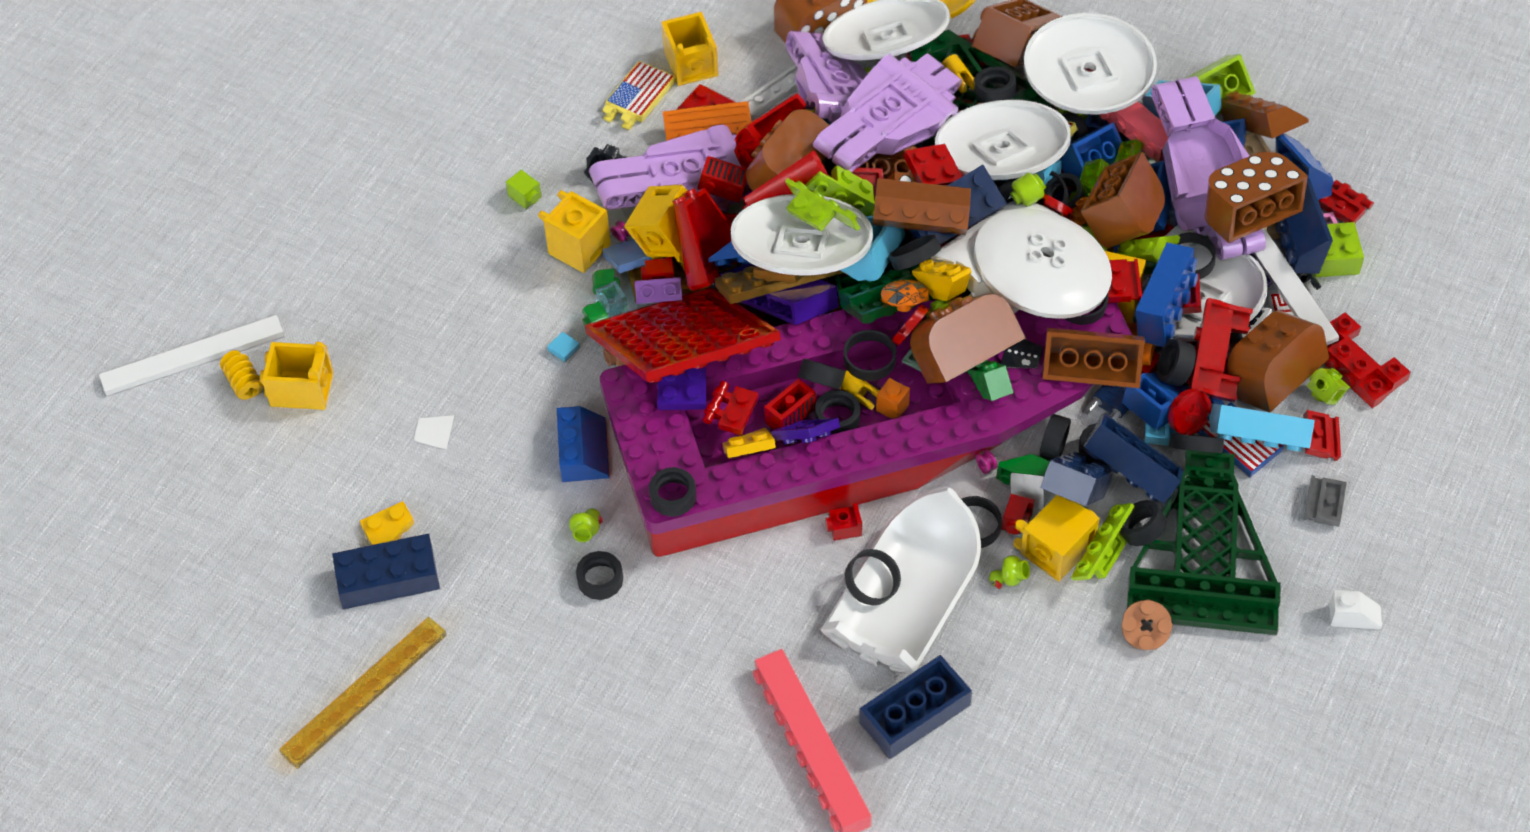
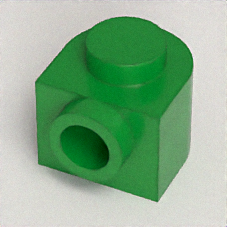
M614 268L601 269L593 273V293L600 298L617 296V291H620L621 287L620 278L615 277Z
M600 301L589 304L582 310L585 317L582 319L584 325L609 318Z

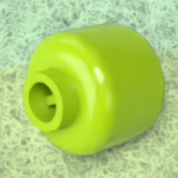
M1028 172L1012 182L1013 192L1010 195L1017 205L1022 203L1025 206H1031L1044 197L1046 186L1036 173L1033 175Z

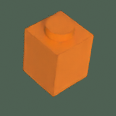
M889 378L877 394L876 411L891 419L901 417L909 406L910 388Z

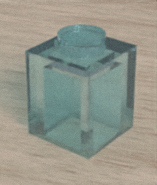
M617 281L596 289L597 302L600 301L608 317L628 312L626 295Z

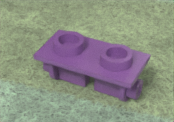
M680 277L635 281L637 304L682 300Z

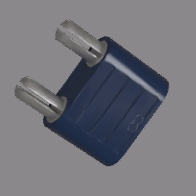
M1102 385L1091 397L1092 401L1085 408L1086 412L1092 414L1099 406L1111 413L1109 417L1115 421L1117 418H1122L1129 410L1122 403L1126 387Z

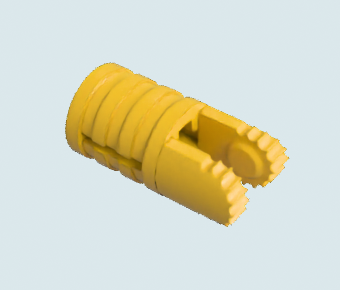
M958 55L948 56L942 62V65H944L943 69H949L962 80L958 90L961 93L966 92V85L971 90L975 89L974 77Z
M848 371L845 373L840 389L851 393L857 398L859 403L870 410L875 405L863 396L869 391L877 397L880 391L867 381L852 376Z

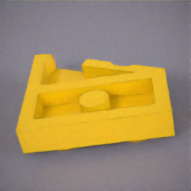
M766 428L743 436L732 437L723 443L724 453L728 458L776 448L774 438Z
M404 501L359 521L371 545L399 540L402 534L407 532L414 524L413 517Z

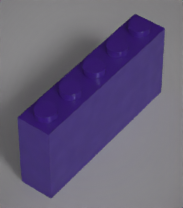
M752 263L740 265L738 267L720 273V276L729 272L736 273L743 271L746 267L757 266H755ZM821 279L741 301V303L794 325L839 307L837 286Z

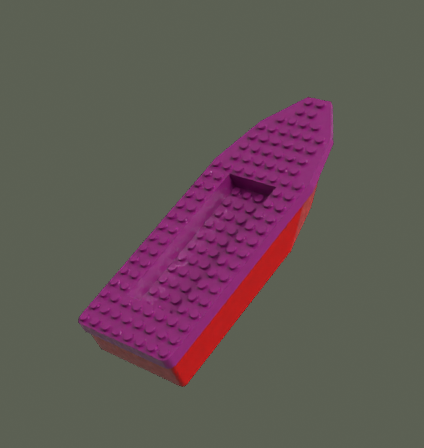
M959 294V295H957L956 297H954V298H952V299H950V300H954V299H956V298H958V297H961V298H964V297L962 296V294ZM935 300L917 304V306L907 312L897 311L894 315L880 317L872 323L863 324L843 309L816 316L797 325L788 323L776 326L774 328L780 331L781 340L773 342L772 346L765 348L757 347L751 349L752 351L748 354H735L729 356L730 358L725 361L707 363L706 405L711 403L712 393L721 381L729 384L727 392L733 393L736 386L758 392L759 399L741 436L762 428H766L771 434L773 429L765 423L764 406L798 378L816 392V402L824 393L840 390L798 377L803 358L847 371L843 360L844 345L853 334L863 330H876L893 339L920 305H924L929 309L931 308L930 304ZM1104 300L1095 309L1083 315L1098 311L1104 305ZM1107 303L1106 312L1102 318L1087 325L1073 324L1063 318L1041 317L1022 310L1015 312L1014 315L1025 336V340L1042 346V352L1037 368L1006 367L1013 393L993 401L982 397L968 370L947 382L927 384L922 372L902 362L911 348V332L899 346L895 344L896 364L893 371L880 380L867 381L878 390H881L889 378L910 388L909 406L901 417L891 419L877 412V397L867 391L863 397L869 399L875 407L870 410L859 403L860 423L856 429L824 437L816 436L815 441L802 443L801 439H797V442L783 444V440L775 441L776 448L728 458L724 453L723 443L732 437L740 435L719 429V420L713 419L711 424L704 423L705 409L658 410V382L651 383L645 381L626 365L603 371L600 375L601 393L653 555L663 557L829 513V510L851 507L854 503L859 505L912 491L974 460L976 455H983L984 451L995 449L1009 438L1078 401L1094 385L1043 379L1047 328L1132 335L1117 303ZM926 315L922 318L920 322L927 318ZM862 341L850 348L847 357L854 366L860 369L877 370L885 367L892 360L893 354L886 345L880 342ZM1005 350L988 360L1001 364ZM721 402L719 409L725 410L727 403ZM834 405L828 407L823 412V415L827 419L838 418L839 422H842L852 416V411L847 407ZM815 410L803 420L815 419ZM677 467L686 470L694 478L696 501L688 512L680 516L670 517L660 514L653 508L650 503L649 483L658 471ZM668 483L658 490L659 497L668 501L679 500L687 494V488L679 483Z

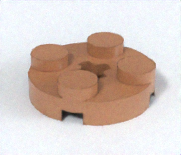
M1151 600L1138 601L1132 604L1123 614L1121 623L1122 634L1125 640L1132 647L1145 651L1155 650L1165 644L1170 637L1173 627L1168 611L1161 604ZM1142 619L1153 622L1151 625L1153 630L1151 632L1148 630L1143 632L1140 629L1142 626L1140 621Z

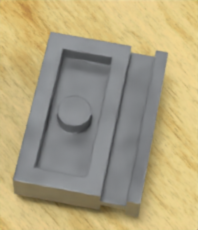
M1312 475L1304 520L1313 519L1317 523L1339 527L1347 482L1324 477L1319 479Z

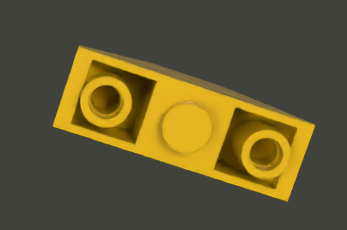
M932 259L920 263V267L912 270L915 278L928 287L932 298L942 301H949L965 292L972 272L970 267L960 266L959 264H947L946 262H935Z

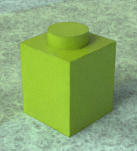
M522 169L506 181L507 195L524 209L537 203L542 197L540 183Z

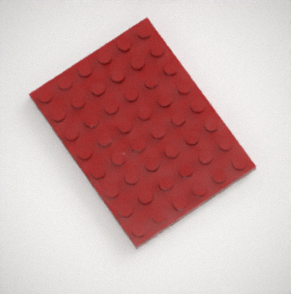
M711 287L682 295V300L655 303L584 325L587 335L645 381L651 383L661 381L662 377L668 375H681L690 368H703L709 362L728 360L729 356L735 354H748L752 351L751 349L757 347H770L774 344L773 342L781 340L779 330L737 303L730 304L720 292L715 289L713 290Z

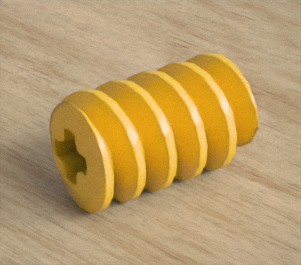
M232 350L221 358L220 368L223 370L231 388L239 399L247 400L263 391L264 385L260 383V376L257 374L256 369L253 368V364L246 354Z

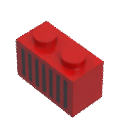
M707 156L697 189L705 188L708 193L740 203L747 181V168Z
M798 378L764 406L765 423L773 430L803 420L815 410L816 392Z

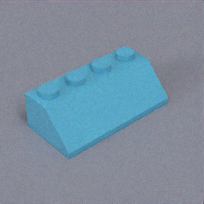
M867 216L873 230L872 245L862 259L849 267L841 269V271L857 281H875L879 279L890 262L889 254L899 248L906 236L904 228L872 225L873 216Z
M1211 403V414L1209 413L1210 432L1218 433L1217 438L1232 441V436L1241 437V442L1255 444L1256 440L1264 441V446L1278 448L1279 444L1287 445V450L1301 452L1302 447L1310 448L1315 420Z

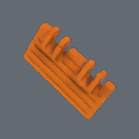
M749 101L663 111L666 141L707 130L716 125H725L730 129L732 135H737L744 126L751 123Z

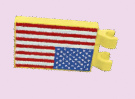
M639 61L605 101L606 105L602 111L606 115L603 119L611 123L618 113L623 114L621 120L624 123L621 127L630 130L636 121L642 123L676 82L675 76Z

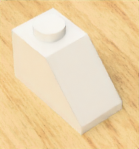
M1334 590L1329 605L1331 627L1381 630V606L1360 591Z

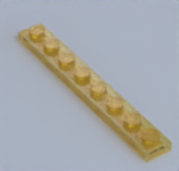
M428 616L279 749L280 754L295 768L299 769L447 636L446 630Z

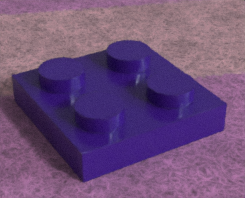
M706 366L703 368H690L681 375H668L662 377L661 381H658V410H697L706 408Z
M838 418L800 420L773 430L771 434L774 441L783 440V444L797 442V439H801L802 443L815 441L816 436L824 437L831 435V431L840 428Z

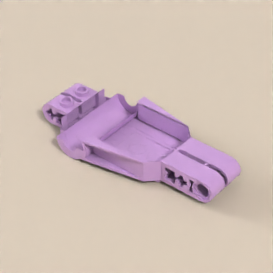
M790 31L786 38V49L798 67L795 81L800 97L807 104L805 109L814 110L813 108L816 105L815 114L820 118L829 119L833 123L841 117L847 99L868 73L860 64L830 54L824 46L822 33L810 34L809 32Z
M928 53L916 62H910L905 57L899 61L891 54H888L872 68L847 99L841 117L816 137L813 147L826 158H832V162L836 166L838 165L851 172L877 153L896 154L935 136L938 128L944 124L946 119L952 114L953 116L957 114L958 107L952 103L955 98L953 94L960 87L962 80L949 69H943L944 65Z
M1193 76L1179 79L1175 82L1169 81L1153 85L1151 89L1152 99L1168 136L1162 153L1172 204L1179 227L1183 231L1195 230V233L1204 236L1208 235L1214 244L1216 256L1219 260L1264 251L1266 240L1262 229L1228 243L1205 221L1204 214L1209 176L1215 170L1237 162L1249 155L1231 127L1215 119L1198 77Z
M716 125L707 130L651 145L643 156L597 162L590 167L589 173L604 208L613 210L637 206L648 186L683 185L687 191L692 188L698 191L697 186L707 156L738 166L741 165L734 151L736 135H732L727 126ZM747 181L741 199L746 196L748 189H751ZM709 193L721 211H728L730 204L738 203Z

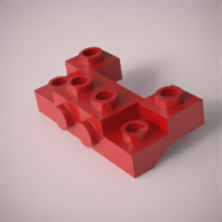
M1207 298L1200 327L1196 326L1193 340L1197 341L1195 349L1196 358L1189 389H1197L1213 399L1233 403L1237 400L1236 391L1241 377L1222 373L1224 372L1231 332L1241 334L1249 332L1250 327L1248 325L1253 309Z
M1346 312L1330 322L1339 335V341L1327 346L1329 359L1324 364L1327 369L1333 368L1343 376L1341 379L1372 409L1379 405L1395 389L1409 380L1411 371L1395 357L1380 366L1352 340L1359 335L1361 326Z

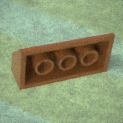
M1238 91L1226 94L1225 98L1221 99L1223 122L1245 118L1247 124L1246 131L1273 139L1309 122L1307 117L1287 106L1277 104L1274 101H1266L1263 98L1244 95Z
M878 178L872 225L966 235L969 222L971 189Z
M1047 328L1043 379L1140 388L1145 343L1144 336Z

